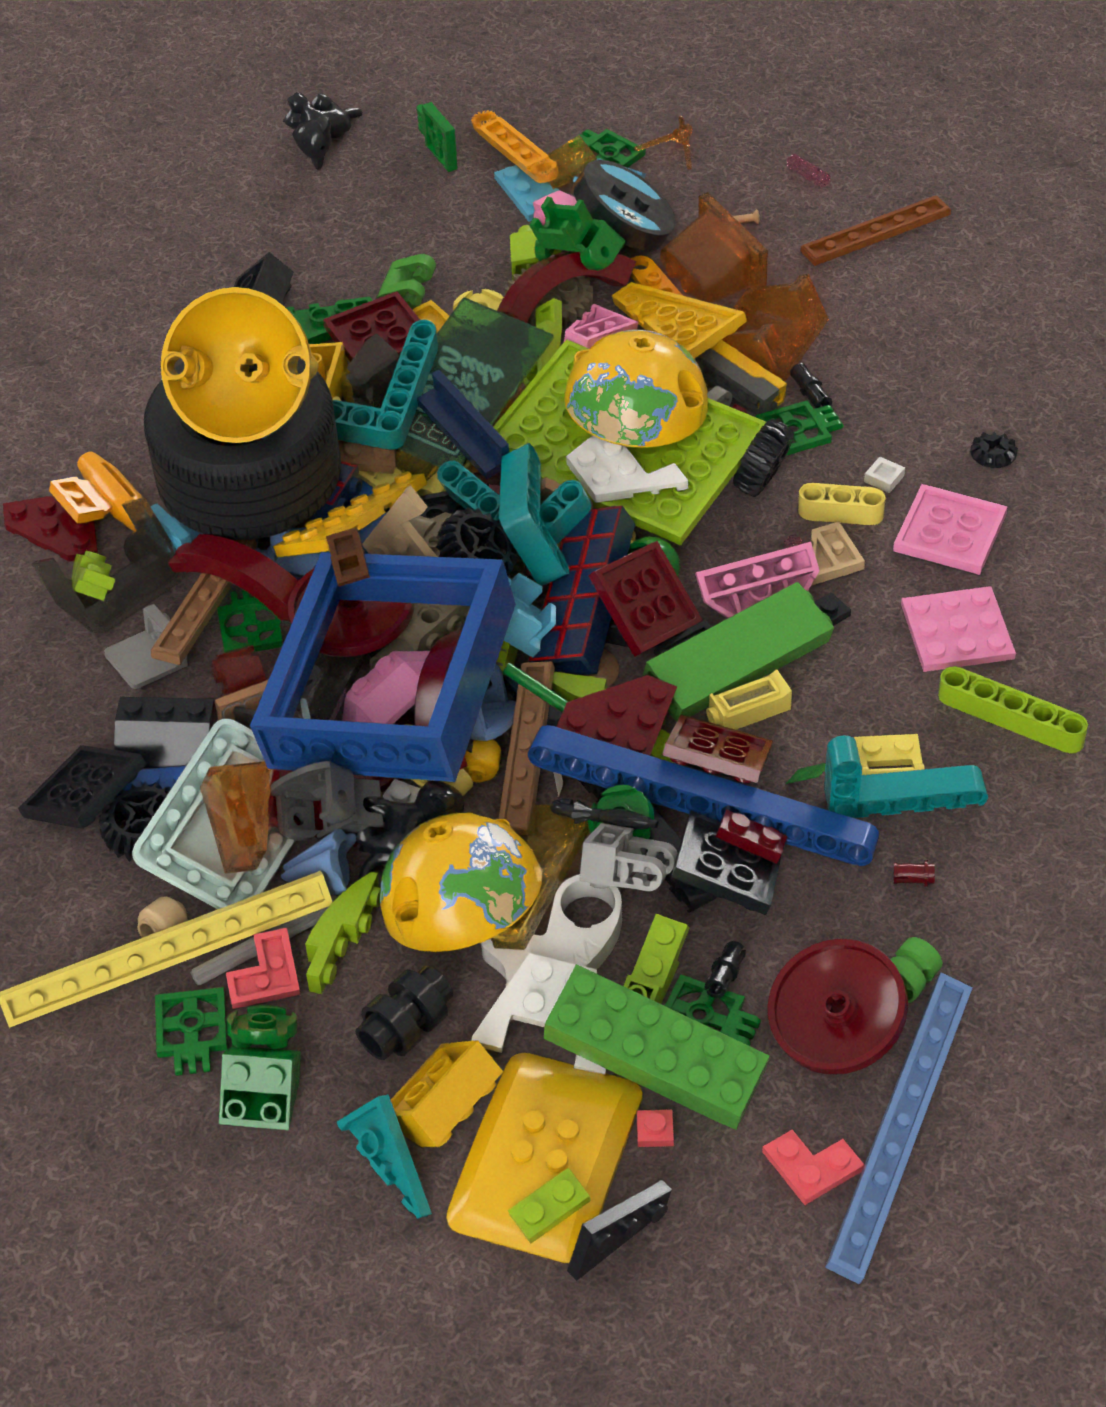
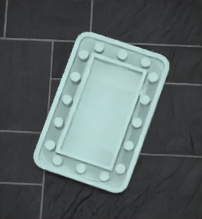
M221 719L212 726L135 843L132 851L133 859L138 866L216 909L263 893L296 841L282 835L279 828L261 824L272 769L267 768L251 729L231 719Z

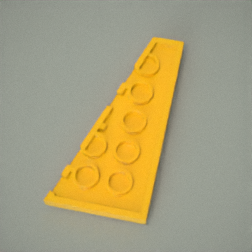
M630 282L612 295L614 305L630 318L637 321L641 327L675 340L689 351L694 359L706 350L715 347L720 340L735 333L737 328L747 322L745 312L633 282Z
M410 471L401 473L394 477L395 482L390 485L389 483H383L372 488L373 494L369 496L363 494L351 499L350 506L346 508L340 506L328 511L329 517L323 520L322 518H317L305 524L306 529L302 531L294 530L282 536L283 541L273 546L277 557L330 551L326 536L357 527L358 531L385 514L384 509L391 508L408 486L411 485L416 492L426 486L428 483L424 473L411 475Z

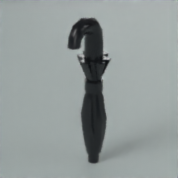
M557 799L552 801L550 806L552 813L574 819V824L591 820L633 828V830L658 828V820H653L650 817L621 808L592 809L580 800L575 801L573 805V799Z

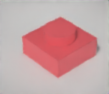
M637 1110L638 1147L674 1146L672 1110Z

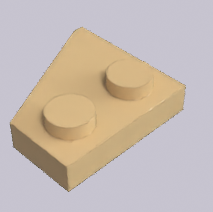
M839 521L812 529L811 544L820 570L812 585L864 570L865 560Z

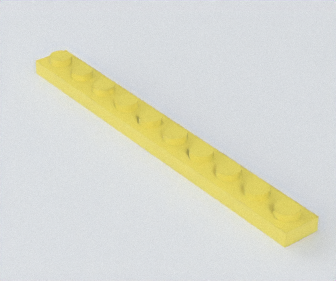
M318 871L0 992V1005L9 1028L326 908L331 905L332 899L323 873Z

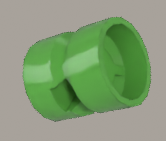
M916 937L908 938L895 952L896 957L890 959L897 967L904 981L908 1003H912L925 989L926 983H929L943 964L937 950L928 942Z

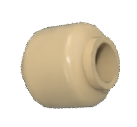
M167 896L159 897L140 911L138 915V932L143 938L188 921L187 911L179 901Z

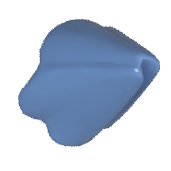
M342 829L334 830L322 840L283 865L285 872L281 875V878L287 882H292L321 871L330 895H340L347 889L350 880V869L346 853L356 842V835L354 833L345 834Z

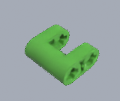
M417 254L392 262L376 299L398 291L411 309L418 307L425 295V289L421 283L432 278L436 269L435 260L429 255Z

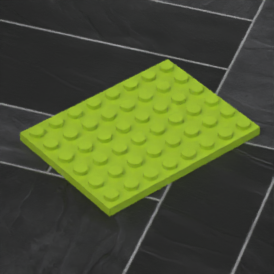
M567 339L493 426L509 444V452L530 443L537 452L541 463V480L547 477L559 484L568 480L579 482L567 466L566 456L592 436L579 427L570 417L564 402L565 389L574 366L575 353L589 348ZM708 398V412L705 421L692 435L669 445L644 448L627 447L646 473L654 472L675 463L688 479V489L677 491L676 487L661 489L659 494H652L651 491L633 493L632 498L598 503L594 502L586 490L585 492L593 502V508L623 506L634 521L635 526L681 546L737 472L746 449L766 421Z

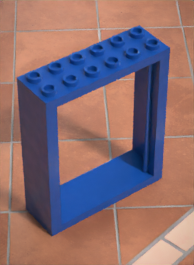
M321 552L250 724L267 768L294 771L310 764L330 761L350 769L353 775L455 782L516 605L503 560L365 554L370 578L339 587L330 552ZM340 600L470 606L428 727L293 718Z

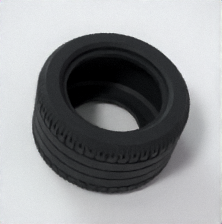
M299 358L297 363L298 374H301L306 366L305 361ZM184 362L175 367L177 374L183 372ZM257 364L249 366V372L257 371ZM318 371L311 379L307 396L293 418L281 429L273 432L266 438L246 445L224 446L214 444L212 442L216 440L193 430L173 409L166 395L162 380L148 399L144 413V433L158 494L168 511L179 522L194 531L231 540H254L274 536L288 531L309 519L324 506L335 490L340 475L341 455L332 396L326 382Z

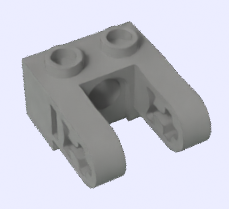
M600 823L583 842L580 881L589 882L590 886L600 889L611 886L653 891L661 885L666 875L673 870L678 853L675 847L667 842L633 837V828ZM659 852H663L664 858L669 861L663 864L661 860L655 857ZM636 872L633 878H630L631 873ZM646 874H652L657 876H655L652 879V881L647 880Z

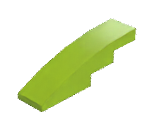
M552 298L535 309L536 326L528 330L530 349L521 352L522 358L528 359L526 367L525 363L522 362L523 389L529 385L560 348L562 301Z

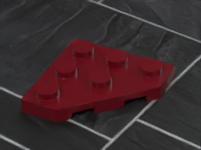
M54 496L3 503L4 525L7 531L18 534L28 539L29 542L60 555L61 558L69 562L74 561L76 554L84 555L85 551L98 554L94 520L87 523H76Z
M645 675L566 703L557 727L650 756L677 686Z

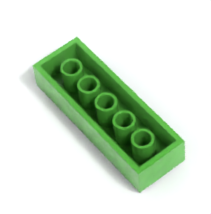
M577 964L544 1026L545 1040L737 1130L766 1071L770 1055Z

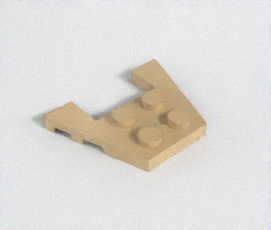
M411 485L405 489L362 543L369 554L437 557L409 522V520L423 514L427 509V505Z

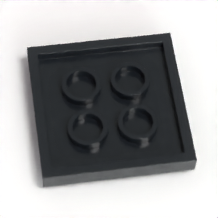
M81 745L18 810L27 819L84 829L95 821L96 816L106 805L112 803L117 798V794L128 783L137 778L138 772L147 763L141 754Z
M691 810L685 823L671 877L685 885L697 887L713 894L715 897L727 899L750 911L766 915L772 904L781 857L776 864L717 838L716 834L720 822Z

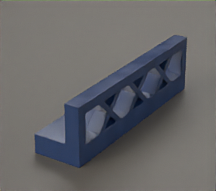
M438 369L432 373L434 388L417 398L418 406L487 480L501 471L502 456L509 453V444Z

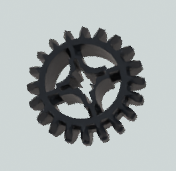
M774 419L766 422L746 449L741 459V465L734 474L733 484L740 491L756 497L764 490L790 450L794 438L793 430L789 429L784 423L777 422Z
M468 507L462 511L457 510L443 522L436 536L438 539L436 548L440 551L439 557L503 560L507 576L513 571L512 569L518 559L515 547L500 525V519L496 521L492 519L490 512L483 515L479 508L475 511Z
M146 781L141 787L131 784L129 790L125 791L122 789L118 793L119 796L102 809V814L99 815L100 833L109 851L114 850L118 858L125 854L129 862L133 859L132 851L135 843L170 792L169 786L162 789V786L157 782L152 787H149ZM124 819L126 820V826L121 829L119 826Z

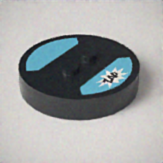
M606 160L591 161L586 165L574 183L573 192L576 201L583 200L592 219L604 220L626 241L625 245L645 251L656 250L661 247L675 227L674 213L661 193L643 177L620 164Z

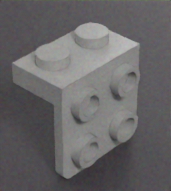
M155 604L143 608L145 631L111 645L104 650L106 659L133 689H139L188 666L187 656L181 665L151 657L152 647L171 620Z

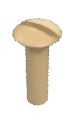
M757 209L752 214L728 217V224L753 221L759 224L760 222Z

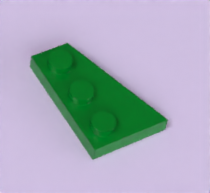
M371 297L339 300L334 306L320 307L319 303L309 304V309L294 311V307H286V309L300 323L307 336L308 343L319 344L332 339L324 328L323 319L373 300Z

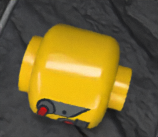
M493 739L488 741L469 740L465 752L468 766L463 769L470 775L473 782L489 781L496 776L499 770L501 747Z

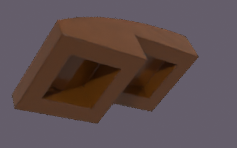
M357 527L326 536L331 554L330 558L339 587L370 578Z

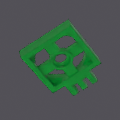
M432 102L418 105V129L425 137V145L448 172L458 169L454 127Z
M586 129L582 134L568 142V146L576 150L573 152V159L585 166L599 158L613 161L628 168L646 155L645 148L608 129L599 135ZM605 143H614L613 145H603ZM627 148L631 155L626 157L619 152ZM590 150L599 154L593 159L587 157ZM612 152L614 155L607 156L605 153Z
M808 400L755 415L756 418L766 422L780 418L781 422L787 425L788 428L790 426L798 427L799 430L794 432L793 440L795 443L791 444L787 455L831 443L832 436L829 432L844 427L830 405L813 409ZM792 415L803 416L807 419L800 420L798 418H794ZM817 428L818 435L807 439L804 431Z
M242 590L243 599H238L236 591L230 592L232 604L217 608L225 657L283 646L285 636L281 620L257 598L249 597L247 591ZM255 611H269L274 615L275 619L261 622L256 619ZM243 613L244 622L241 625L226 627L230 617ZM250 625L257 626V630L254 632H248L246 628ZM274 631L268 638L260 641L259 636L263 632ZM243 636L247 638L248 643H240L231 638Z
M680 974L665 1006L706 1026L718 1028L721 1030V1033L750 1046L751 1042L747 1038H754L756 1031L753 1028L758 1029L761 1020L757 1016L741 1011L745 1003V997L727 991L719 999L728 1008L729 1015L725 1016L716 1013L712 1008L715 998L706 993L709 989L705 990V982ZM701 992L699 1000L691 1003L679 999L690 993ZM696 1010H702L706 1013V1017L699 1020L693 1017V1013Z
M224 987L155 995L157 1057L174 1056L176 1076L183 1075V1063H188L190 1074H196L198 1061H202L204 1073L211 1072L210 1052L228 1049ZM198 1000L212 1004L218 1012L202 1013L198 1009ZM183 1002V1011L178 1016L165 1017L170 1009ZM188 1018H196L198 1020L197 1024L193 1027H187L184 1023ZM219 1026V1032L214 1039L199 1042V1032L203 1028ZM180 1030L184 1033V1043L172 1045L164 1037V1032Z

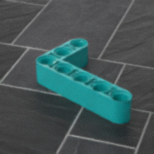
M419 320L410 327L381 408L333 400L338 440L388 450L398 449L403 446L418 407L417 398L423 393L438 351L436 327L431 321Z
M528 443L502 456L499 519L506 535L537 584L544 586L568 575L569 567L565 557L540 518L541 463L534 447Z
M447 461L439 467L437 478L452 499L465 509L468 507L475 511L479 508L483 515L490 512L492 519L495 521L499 519V494L456 461ZM568 480L562 483L540 505V518L556 544L588 514L592 506L591 500L580 482Z
M838 736L833 738L827 745L824 792L829 811L852 818H862L876 813L893 815L902 814L901 811L907 810L924 812L934 811V808L938 807L954 809L965 808L969 804L982 806L988 800L982 772L977 766L965 765L862 775L856 740L853 737Z

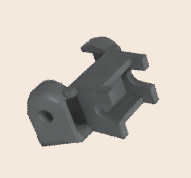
M318 762L301 767L281 777L270 786L271 796L276 797L278 827L281 834L289 839L302 841L310 839L316 834L317 839H323L336 829H342L345 834H355L370 826H383L382 814L368 812L363 806L364 798H378L381 796L379 780L356 779L350 769L333 762ZM313 801H321L322 813L319 814V817L323 820V830H315ZM293 816L299 818L300 825L295 824Z

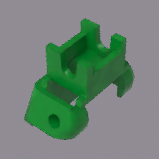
M547 197L541 205L546 219L544 226L538 218H533L529 224L537 238L534 253L539 261L552 256L554 250L580 252L582 264L588 270L600 271L614 261L618 252L626 244V241L604 220L592 219L583 200H578L575 206L555 204L552 197Z

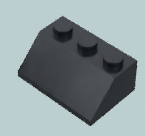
M269 252L236 279L233 287L249 288L262 292L284 306L285 302L283 299L292 287L290 281L294 272Z
M120 696L115 717L114 750L141 754L147 763L143 768L187 766L212 726L218 721L214 699Z

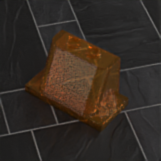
M708 192L700 195L698 218L660 251V262L666 267L668 275L671 278L675 277L681 283L686 293L690 292L697 300L714 303L749 287L757 295L765 292L767 288L768 250Z
M802 274L797 277L794 283L747 288L732 308L745 312L747 322L737 328L735 333L726 336L722 340L785 382L790 375L791 368L799 363L829 318L809 274Z

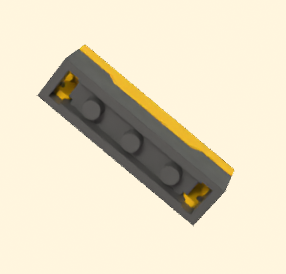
M720 340L715 347L706 350L695 358L705 383L713 388L720 386L731 392L733 402L755 415L772 411L785 400L786 382L723 340Z

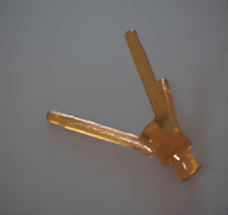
M679 116L680 126L672 133L634 147V150L639 151L668 140H674L676 143L683 144L686 166L688 170H691L689 137L692 134V126L685 124L683 116Z

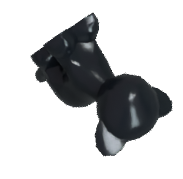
M296 92L287 98L291 110L287 113L283 122L291 129H295L292 135L297 146L307 157L311 158L315 168L320 170L325 154L331 146L332 138L341 137L351 128L349 118L362 116V109L346 108L342 110L339 105L323 93H319L310 105L304 94Z
M429 780L419 790L415 803L386 800L383 798L381 790V796L378 798H364L363 806L365 810L371 813L382 814L385 830L383 833H377L376 827L370 826L355 833V843L360 844L359 851L371 855L362 865L358 880L373 872L380 865L386 864L393 849L417 826L442 815L463 813L464 799L461 792L443 781Z

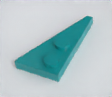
M389 1094L374 1098L337 1121L341 1131L349 1129L359 1142L356 1149L369 1160L371 1167L387 1186L395 1184L405 1197H403L401 1202L409 1212H412L417 1219L432 1214Z

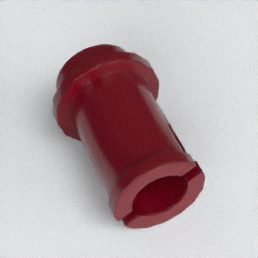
M924 860V863L894 862V884L924 883V887H928V884L935 883V864L928 863V860Z

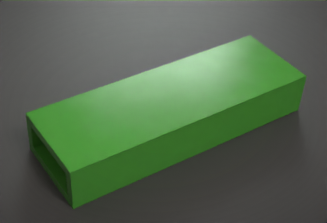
M796 582L647 661L643 676L649 675L677 686L668 709V713L677 722L680 715L691 717L708 708L709 694L717 695L761 679L829 642L834 627L830 617L822 613L815 604L811 593L804 590L799 582Z

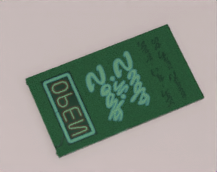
M463 297L437 333L438 351L422 395L434 388L432 373L439 369L479 413L493 425L554 336L549 332ZM418 406L407 438L398 449L438 467L447 461H456L463 466L468 459Z

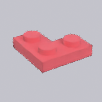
M287 928L254 934L259 966L226 972L233 1009L301 995Z
M793 1129L764 1145L762 1151L804 1205L861 1173L864 1168V1163L844 1139L813 1156Z

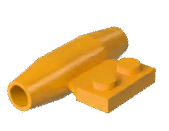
M95 452L84 453L77 462L78 469L84 480L72 477L50 481V493L76 523H87L103 519L110 512L115 519L136 534L145 535L150 532L147 524L150 521L147 510L148 506L141 494L115 466Z

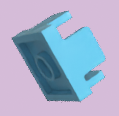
M518 573L512 580L508 578L516 605L504 641L527 655L534 657L540 651L541 639L556 624V606L549 603L541 611L531 603L542 593V586Z

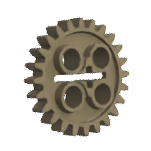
M521 269V273L523 274L526 271V269ZM514 274V280H508V287H505V295L521 275ZM578 276L552 288L536 305L527 323H531V328L535 327V309L552 298L562 301V326L564 328H567L568 321L574 323L577 317L582 318L585 312L591 311L590 305H593V286L590 285V279H585V276Z

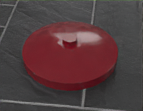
M314 568L297 582L290 594L288 614L291 624ZM340 600L319 652L331 656L349 657L381 649L394 641L406 629L414 612V603Z
M827 940L811 945L797 953L778 973L768 998V1020L776 1041L782 1050L796 1063L817 1073L847 1074L872 1065L894 1046L906 1023L908 995L897 967L882 951L857 940Z

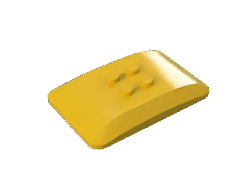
M519 1053L511 1057L490 1100L455 1188L446 1216L448 1226L453 1231L558 1262L570 1263L582 1224L600 1215L635 1121L637 1110H639L642 1101L641 1087L629 1079L606 1073L603 1075L576 1069L572 1064L531 1053ZM569 1168L589 1194L591 1201L530 1244L509 1215L508 1210Z

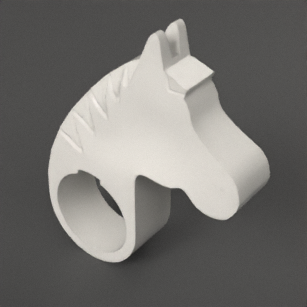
M580 874L575 875L564 881L556 891L547 932L544 935L531 933L514 934L508 928L500 934L481 942L483 959L504 976L506 986L529 953L598 969L610 955L619 939L622 926V898L620 891L617 887L611 886L605 889L594 888L590 886L589 882L580 881ZM583 897L602 899L613 909L611 915L606 920L591 925V928L575 926V923L569 920L563 912L570 903Z

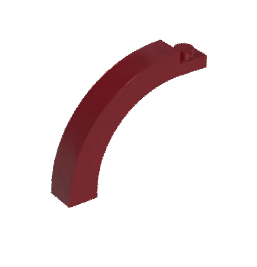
M574 251L558 253L539 261L514 282L502 299L496 312L505 318L497 328L498 335L499 332L501 333L500 336L496 337L495 343L504 347H517L518 344L512 342H515V340L516 342L517 340L520 341L532 311L539 301L558 284L574 277L587 276L611 286H626L636 261L617 254L614 261L600 271L588 270L582 264L580 252ZM504 334L510 336L511 338H515L512 340V342L511 340H505L509 344L503 342V339H509L507 336H504Z
M199 534L191 543H185L178 547L175 551L176 554L168 562L173 572L206 573L239 586L268 607L287 629H290L288 601L294 586L299 580L262 553L231 539L209 534Z
M462 629L453 631L437 641L425 659L417 685L415 726L428 727ZM465 755L460 769L468 766Z

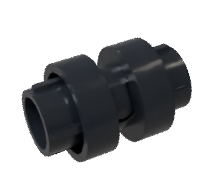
M424 966L418 972L413 970L403 971L389 984L388 992L390 996L378 994L362 1009L363 1022L356 1028L355 1032L361 1045L373 1057L385 1060L393 1052L398 1056H405L421 1041L419 1028L430 1032L447 1017L448 1009L446 1003L453 997V990L446 978L433 967Z

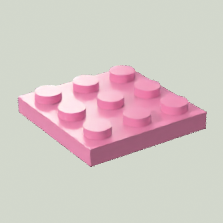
M921 484L896 537L893 551L980 575L1006 517L1007 506Z
M991 586L902 598L901 606L923 672L954 666L963 667L1015 659L1016 652Z

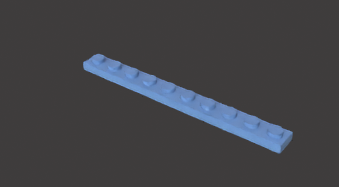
M942 972L937 977L825 1266V1268L857 1284H860L865 1277L972 987Z

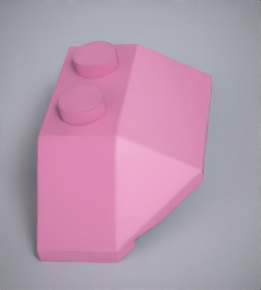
M808 542L699 571L695 575L704 603L728 619L796 582H799L803 589L808 591L820 570L812 544Z
M392 651L388 656L382 657L376 663L375 668L365 677L358 679L345 694L342 721L394 724L415 704L421 669L430 651Z

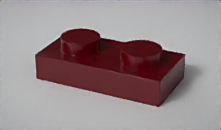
M727 809L716 834L717 838L776 864L782 855L787 835L780 833L775 828L766 827L750 820L743 814L734 813Z

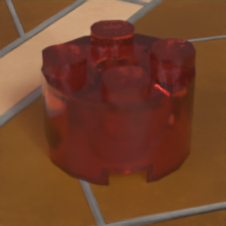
M253 645L215 655V660H212L213 665L210 667L215 683L221 682L223 690H221L222 695H220V698L266 681L259 656H251L253 651H255Z

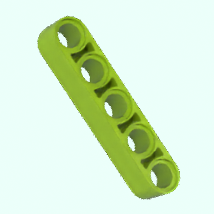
M948 667L942 671L938 696L945 705L1066 753H1077L1083 749L1088 723L1082 715L960 667Z

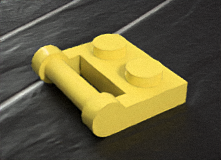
M918 734L854 737L862 765V775L925 769L922 762ZM912 765V767L869 769V767Z

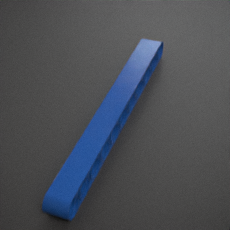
M546 725L539 728L528 751L530 762L539 768L607 789L616 785H630L642 792L652 803L688 814L692 810L721 822L726 809L734 813H740L752 821L766 827H773L780 833L787 835L785 844L857 866L869 864L873 859L879 839L878 829L868 822L555 726Z

